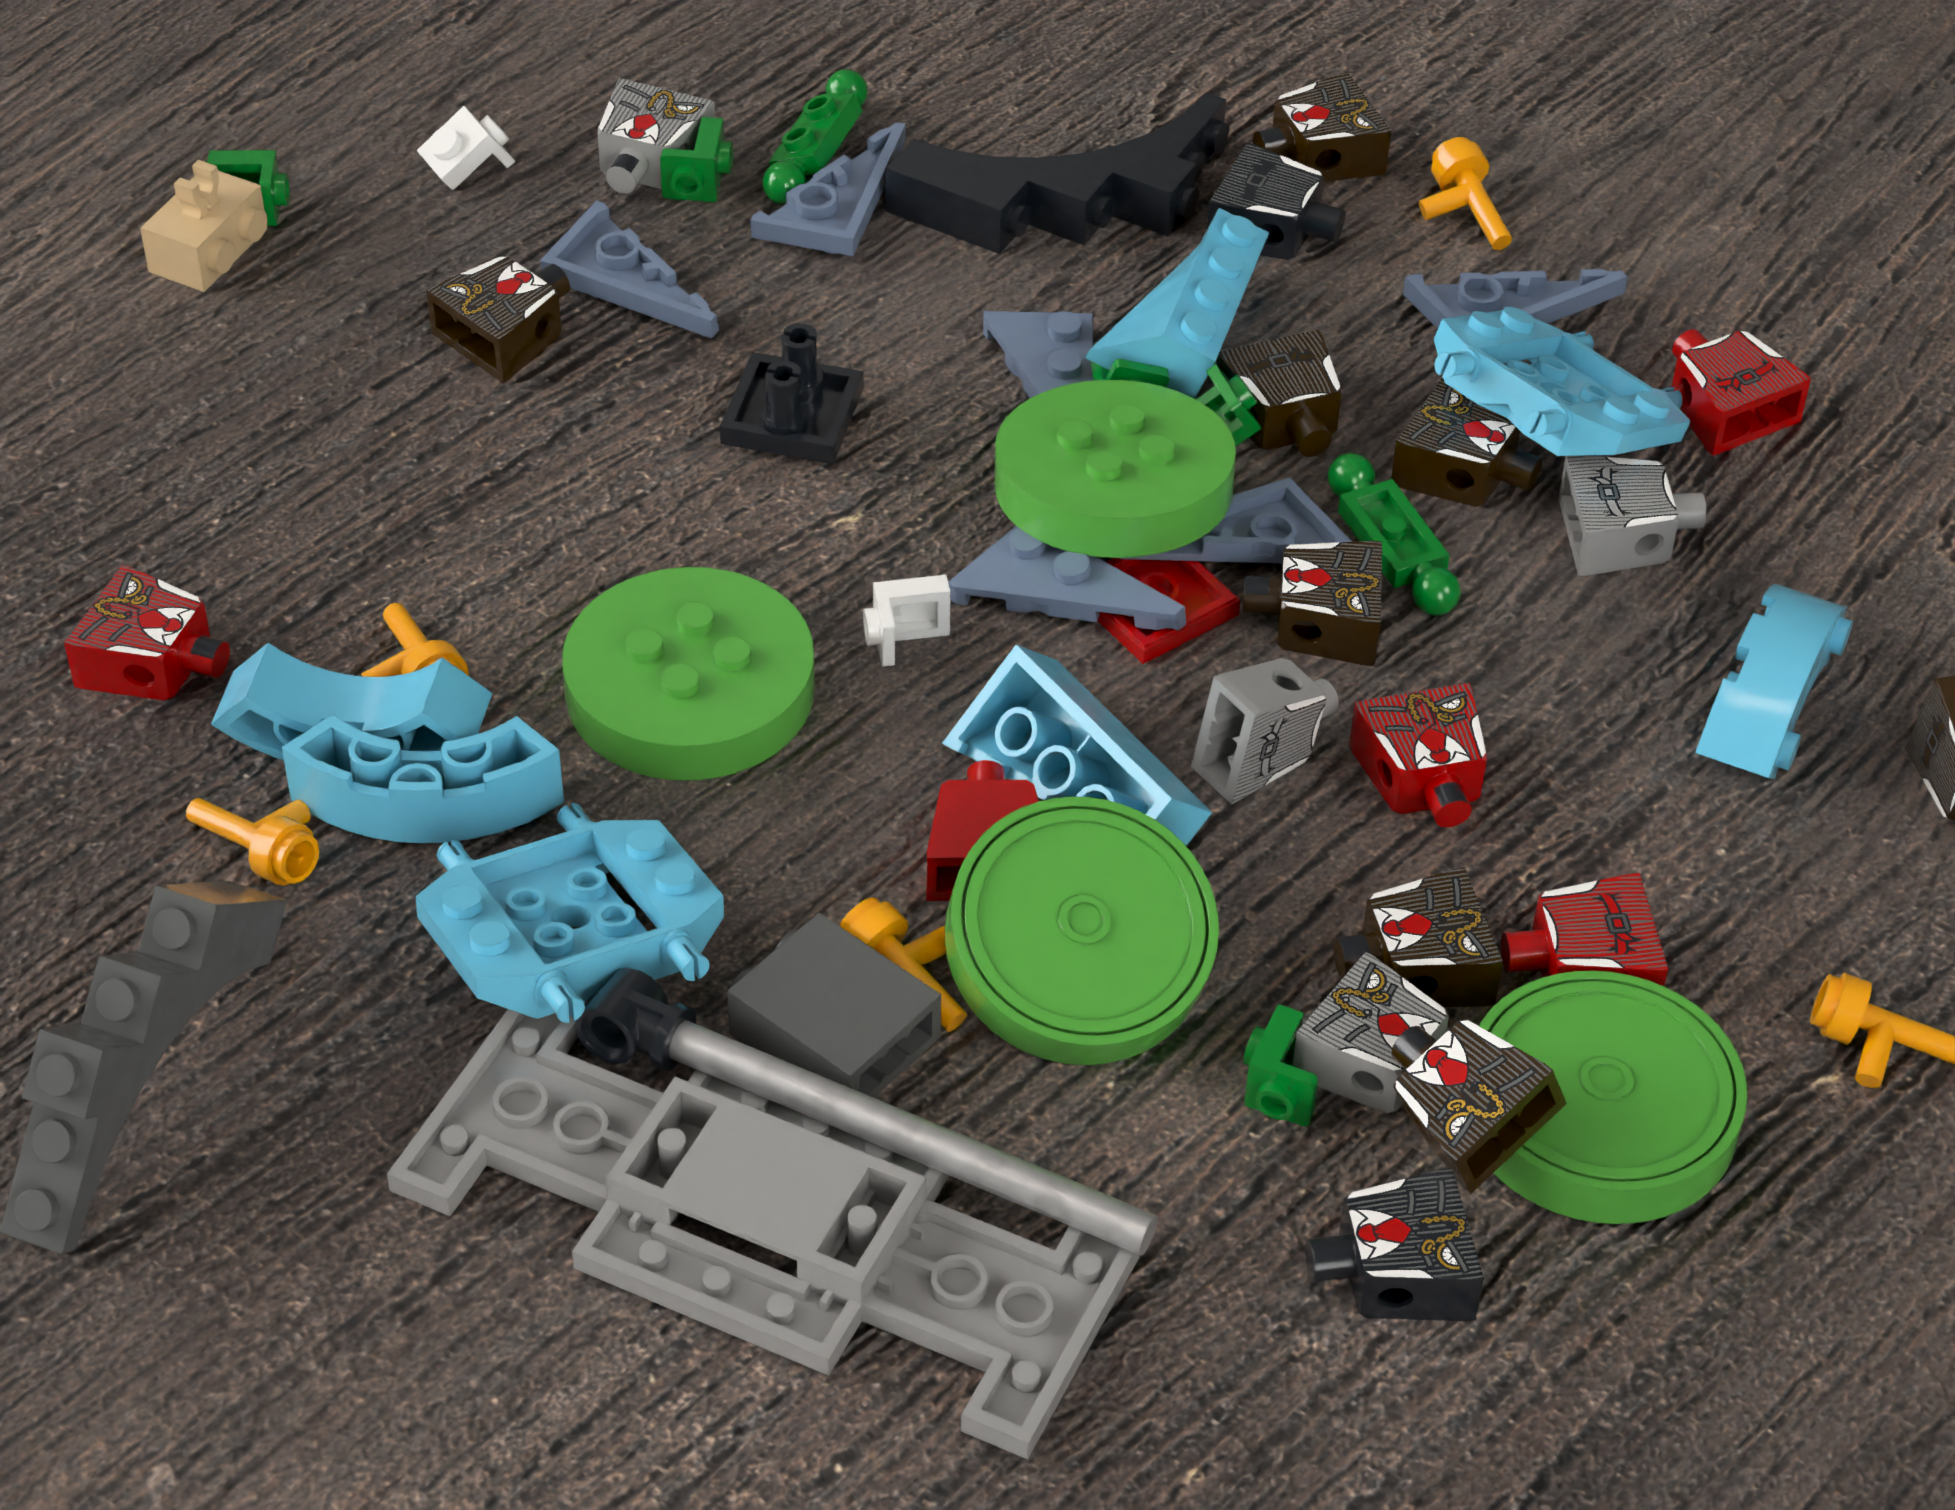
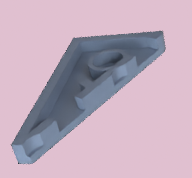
M895 122L889 128L879 130L867 138L866 151L852 160L842 155L815 173L809 182L797 185L786 193V205L771 215H767L762 211L754 214L751 218V238L821 250L830 254L854 256L885 188L886 167L901 152L906 141V124Z
M596 200L540 260L541 269L549 264L559 266L566 274L572 289L709 338H713L719 331L717 314L711 312L708 303L697 292L688 295L677 284L676 272L652 249L643 246L640 243L639 236L630 228L622 231L610 220L609 208L603 202Z
M1586 269L1581 270L1579 281H1546L1547 275L1545 271L1499 272L1493 275L1477 272L1460 273L1459 284L1426 285L1424 284L1422 274H1411L1405 277L1403 295L1437 329L1443 318L1471 315L1474 311L1485 313L1500 311L1504 307H1514L1523 310L1535 319L1549 324L1625 294L1628 276L1622 270Z
M984 311L983 334L987 340L996 339L1005 352L1006 366L1013 375L1018 376L1022 380L1023 389L1030 398L1056 387L1093 381L1091 362L1085 358L1088 351L1093 347V313H1072L1067 311L1057 313Z
M1289 477L1233 495L1230 508L1221 522L1209 533L1188 545L1159 554L1120 559L1282 563L1283 551L1289 545L1352 541Z
M1017 526L948 582L950 601L960 605H968L970 597L973 595L1003 599L1006 601L1007 611L1028 613L1040 611L1048 616L1097 622L1100 615L1099 612L1134 616L1135 627L1153 630L1169 628L1179 631L1187 624L1185 606L1096 556L1069 552L1050 546L1028 535Z

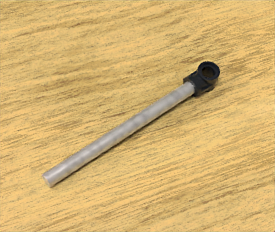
M624 968L616 971L585 1006L583 1014L575 1022L576 1032L582 1044L593 1055L605 1062L613 1064L626 1063L637 1052L650 1057L652 1066L668 1072L674 1069L680 1062L1138 1255H1143L1146 1252L1154 1236L1158 1216L697 1025L694 1008L678 1002L669 1006L668 997L662 987L651 976L640 970Z

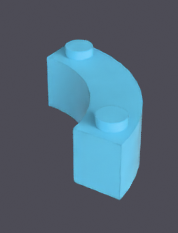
M1778 584L1770 586L1763 596L1761 605L1767 606L1764 616L1753 613L1739 641L1735 658L1743 661L1744 664L1740 673L1731 671L1727 679L1723 678L1695 752L1771 779H1775L1778 768L1789 771L1801 739V734L1792 731L1818 674L1827 665L1830 654L1842 655L1853 625L1852 620L1844 618L1846 606Z
M267 643L233 671L211 725L233 739L280 760H284L282 746L333 714L361 731L399 741L401 750L441 751L444 741L461 739L479 733L492 692L444 658L425 668L407 674L386 677H363L328 671L310 665Z
M333 714L282 746L291 800L299 799L308 806L312 815L326 823L371 838L407 843L451 842V840L475 839L527 824L564 803L559 749L518 716L491 730L461 739L444 741L441 751L401 750L399 741L361 731Z

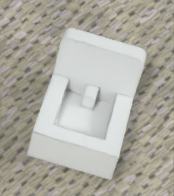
M465 106L417 150L440 179L452 190L464 181L492 153L507 168L515 162L513 157L503 147L510 139L488 115L479 121Z
M947 575L873 582V608L863 609V625L867 646H878L882 667L895 665V641L950 635V588Z

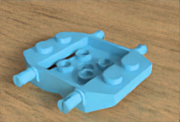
M1504 307L1503 310L1486 313L1474 311L1471 315L1443 318L1434 337L1438 355L1434 363L1435 370L1438 375L1443 374L1442 378H1444V382L1476 404L1506 417L1524 435L1557 456L1617 455L1681 442L1691 422L1679 409L1683 398L1679 390L1674 391L1675 387H1667L1661 390L1653 388L1593 350L1594 340L1590 334L1586 335L1587 332H1578L1576 334L1563 332L1557 327L1535 319L1529 313L1514 307ZM1521 360H1529L1532 364L1524 363Z
M571 803V809L568 805H565L557 815L559 825L566 832L478 860L471 859L459 841L451 840V847L447 842L443 843L437 851V859L447 872L416 895L417 918L476 998L536 1019L556 1013L557 1018L564 1023H570L569 1014L574 1021L577 1020L584 1012V1003L593 998L608 979L619 969L632 968L640 970L651 976L654 980L680 971L688 981H695V975L698 979H701L709 970L710 965L709 960L701 952L724 918L723 894L659 820H603L593 822L584 813L583 808L576 803ZM611 872L657 929L651 931L645 929L636 918L635 910L630 905L625 904L609 885L605 873Z

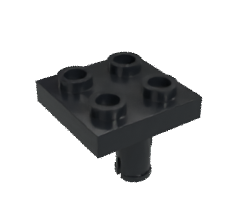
M791 324L784 329L781 336L782 357L756 352L751 353L721 422L720 444L834 464L864 389V371L817 363L816 329L807 324Z

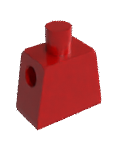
M981 760L973 763L968 768L967 780H947L941 784L927 847L926 901H950L962 863L982 834L1006 815L1024 806L1039 802L1033 783L1028 780H1005V769L1001 764L991 760Z

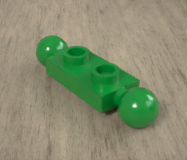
M843 69L832 74L826 84V94L810 99L803 106V112L795 124L782 137V143L769 160L770 167L766 170L763 177L764 192L774 203L786 205V193L797 185L805 184V175L815 174L826 167L863 111L861 106L866 101L868 95V87L865 79L858 72Z
M1348 453L1336 458L1328 471V484L1333 493L1339 497L1338 513L1359 541H1382V573L1392 587L1397 588L1413 583V600L1416 606L1426 614L1443 615L1454 609L1460 599L1461 587L1457 577L1447 570L1450 555L1394 480L1390 479L1374 484L1375 472L1373 466L1362 455Z

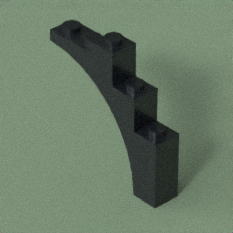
M1206 93L1184 114L1151 133L1119 145L1080 154L1039 158L997 157L950 150L912 139L886 167V212L998 254L1007 247L1015 236L1020 237L1023 235L1028 225L1085 245L1100 227L1105 228L1112 217L1168 237L1183 218L1187 220L1193 215L1199 200V189L1195 187V181L1199 178L1207 160L1213 153L1219 154L1226 144L1229 135V124L1224 122L1226 99Z

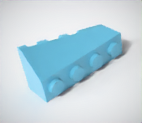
M1218 208L1200 244L1157 287L1088 351L1085 358L1110 370L1116 359L1167 368L1169 382L1166 388L1176 390L1195 399L1208 376L1206 370L1212 367L1217 359L1269 232L1255 226L1245 217L1233 215Z
M1017 644L942 742L947 747L977 762L991 760L1001 764L1005 769L1006 778L1030 781L1035 785L1037 796L1042 800L1061 797H1092L1113 801L1136 809L1169 829L1185 846L1188 845L1212 814L1058 660Z

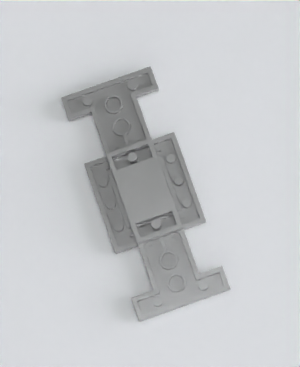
M508 1009L387 1173L389 1191L448 1216L452 1215L486 1166L596 1210L599 1213L572 1251L574 1269L828 1376L862 1321L984 1371L983 1378L961 1414V1432L1025 1459H1028L1140 1257L1136 1253L1071 1226L1068 1227L1056 1250H1053L938 1204L934 1201L950 1175L697 1069L688 1082L674 1077L663 1093L568 1055L567 1052L578 1038L575 1027L576 1020L574 1021L570 1014V1023H564L557 1018L556 1013L536 1019ZM680 1212L797 1261V1277L673 1227L671 1224L676 1221Z

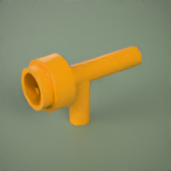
M1455 137L1443 142L1434 151L1431 166L1432 174L1442 192L1419 200L1420 211L1424 219L1427 221L1469 205L1494 250L1506 248L1512 242V237L1481 183L1489 171V163L1477 143L1470 141L1466 137Z
M393 603L385 608L383 619L404 650L361 673L363 677H386L407 674L425 668L441 658H444L469 676L467 663L458 650L451 643L443 640L428 641L403 604Z
M202 798L192 800L187 807L186 817L190 822L249 849L248 860L251 870L256 875L274 884L285 886L291 883L302 882L312 873L317 864L319 845L312 831L304 825L310 821L311 813L308 806L299 799L294 800L255 823Z
M871 897L863 900L847 913L839 925L841 928L941 994V1025L947 1032L955 1030L964 1022L967 1017L966 1011L923 967V965L946 954L945 926H941L903 946L901 941L908 931L909 923L890 902H880L876 897Z
M1845 972L1841 977L1829 974L1825 978L1814 1002L1810 1023L1820 1027V1034L1822 1036L1846 1045L1852 1041L1858 1028L1868 1031L1855 1075V1080L1860 1085L1868 1088H1879L1882 1085L1893 1042L1955 1064L1954 1035L1868 1003L1872 991V983Z

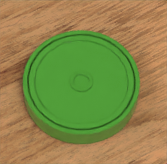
M1095 380L1072 383L1047 390L1028 399L1005 418L999 428L995 442V493L1001 509L1018 528L1050 546L1096 557L1129 558L1159 554L1183 547L1200 539L1214 529L1225 517L1233 499L1235 441L1225 422L1213 410L1200 401L1176 390L1150 383L1127 380Z
M704 567L671 568L645 573L621 582L603 592L582 610L572 624L564 643L562 659L565 698L568 714L576 731L587 745L608 761L626 770L653 778L683 781L704 780L723 777L749 769L778 753L798 734L805 724L813 704L815 691L814 649L811 633L806 621L796 607L775 589L754 578L727 570Z
M1061 797L1039 801L1006 815L992 825L972 846L962 863L952 891L945 922V947L949 967L959 992L976 1016L992 1032L1018 1049L1039 1058L1071 1065H1097L1124 1060L1149 1050L1169 1037L1182 1024L1197 1002L1213 967L1219 937L1218 912L1210 883L1202 867L1185 844L1169 829L1148 815L1120 803L1092 797Z
M1605 971L1566 972L1543 977L1515 989L1492 1007L1481 1021L1479 1027L1549 1066L1556 1076L1567 1103L1494 1172L1501 1181L1522 1197L1552 1212L1578 1220L1607 1224L1638 1223L1669 1216L1696 1203L1710 1192L1727 1171L1735 1152L1746 1112L1747 1082L1744 1069L1737 1051L1720 1026L1707 1013L1682 995L1649 980L1621 973Z

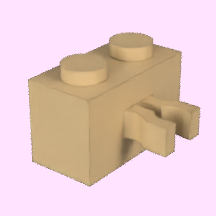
M197 160L192 165L194 177L190 181L179 178L174 183L175 195L140 230L148 272L205 292L222 274L231 268L232 264L254 242H257L267 230V215L264 211L261 185L218 171L217 166Z

